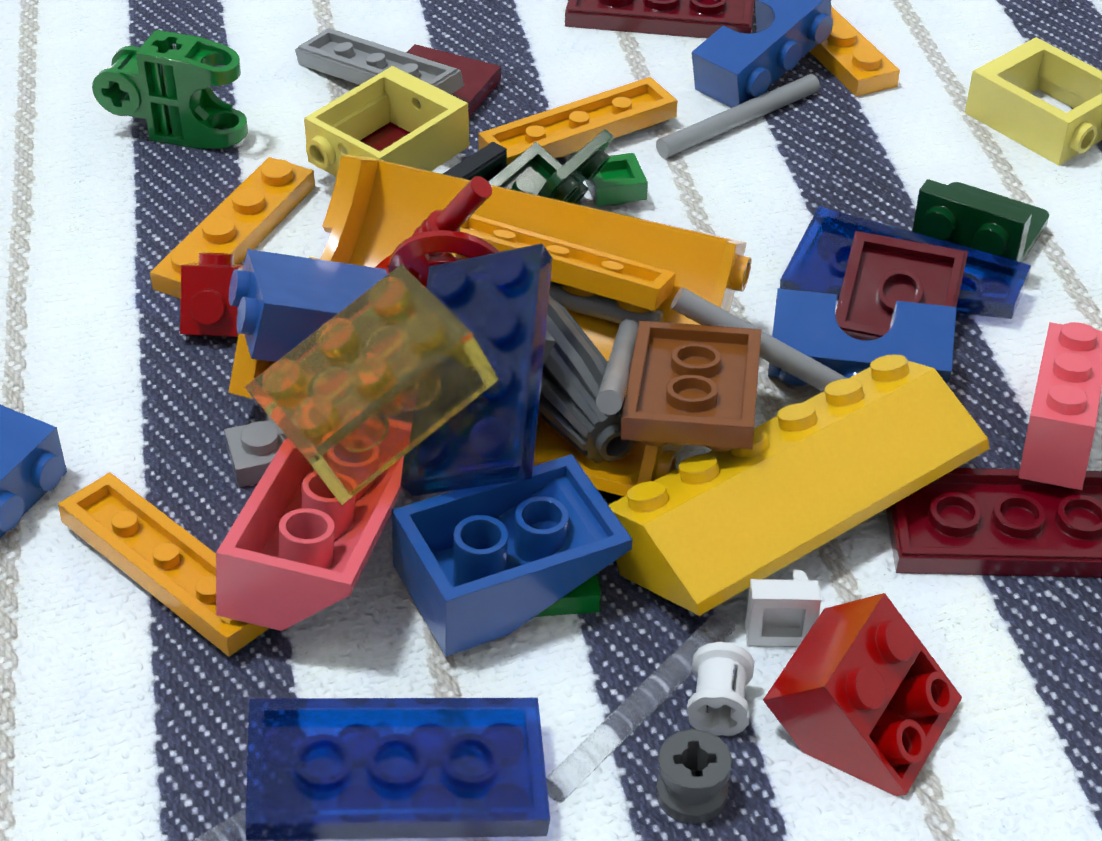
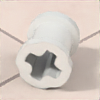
M714 642L698 648L694 653L692 672L697 679L696 693L688 700L687 714L690 725L696 730L707 731L715 736H734L744 731L749 725L750 712L748 710V702L744 699L745 685L753 678L755 662L751 654L743 647L733 643Z

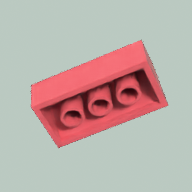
M335 404L316 416L305 405L216 552V615L283 631L350 596L392 513V509H394L430 437L431 425L341 404Z

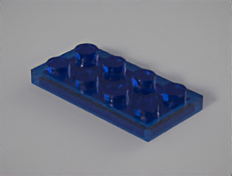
M543 244L429 266L400 483L412 496L532 479L553 259Z
M249 698L246 840L547 836L550 811L538 698Z

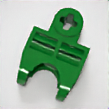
M155 30L141 47L125 46L120 48L112 58L111 68L102 70L93 80L92 91L97 102L114 115L146 119L149 139L151 141L189 148H226L241 142L248 134L245 114L233 109L232 104L219 99L210 87L230 84L241 75L240 58L237 52L228 46L197 36ZM215 128H230V129L219 130V129H215Z

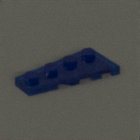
M819 206L780 279V289L837 294L836 301H839L855 231L968 251L956 313L1012 319L1027 285L1031 265Z

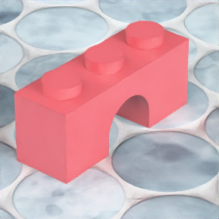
M1049 322L1018 478L1078 490L1083 489L1102 389V331L1079 322L1066 324Z

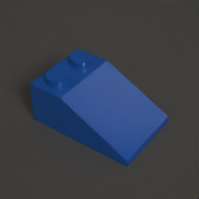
M572 454L392 509L393 566L445 657L508 636L632 549L633 539Z

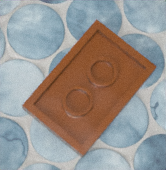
M639 321L621 417V440L640 441L650 446H663L671 443L705 446L716 451H729L734 448L752 450L762 329Z

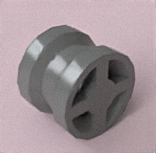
M690 729L673 734L661 746L658 759L659 774L656 785V798L660 808L669 817L681 823H705L719 816L727 805L728 780L730 779L732 756L728 746L718 736L707 731ZM696 771L702 772V776L697 777Z

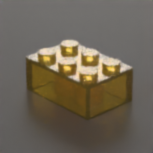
M401 264L281 359L272 364L247 384L245 388L282 437L336 500L343 505L499 379L472 332Z

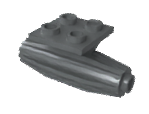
M492 269L481 292L474 299L471 312L455 344L450 348L442 368L489 439L495 443H503L525 399L528 398L540 416L586 458L591 459L595 463H601L604 460L607 462L615 461L624 457L636 442L621 440V417L625 396L622 407L616 414L605 415L598 410L596 398L608 361L570 313L521 274L514 273L510 276L509 281L502 271Z

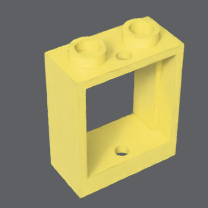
M1035 37L972 71L965 114L1059 166L1079 153H1085L1091 146L1102 140V71ZM1040 90L1073 109L1066 113L1031 93Z
M394 66L389 67L304 118L308 162L337 177L341 155L365 156L433 171L469 147L468 103ZM389 122L410 132L382 151H378L360 141Z

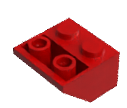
M882 593L823 609L763 701L803 753L889 794L902 796L907 795L961 701L962 696L888 596Z

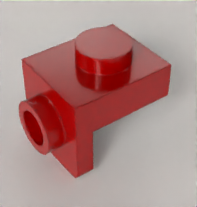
M199 253V263L181 265L180 334L234 337L239 335L237 332L238 311L236 306L229 304V287L233 271L235 269L243 270V265L233 264L234 254Z

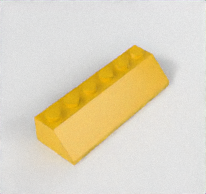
M902 355L879 357L871 362L869 368L850 378L829 383L820 394L803 403L783 407L778 411L776 417L755 427L752 450L736 448L729 451L711 450L706 454L688 457L679 464V468L655 481L643 482L633 486L628 490L626 496L609 504L608 506L633 539L632 549L616 560L619 575L700 616L749 588L751 579H765L989 450L988 437L935 368L908 361Z

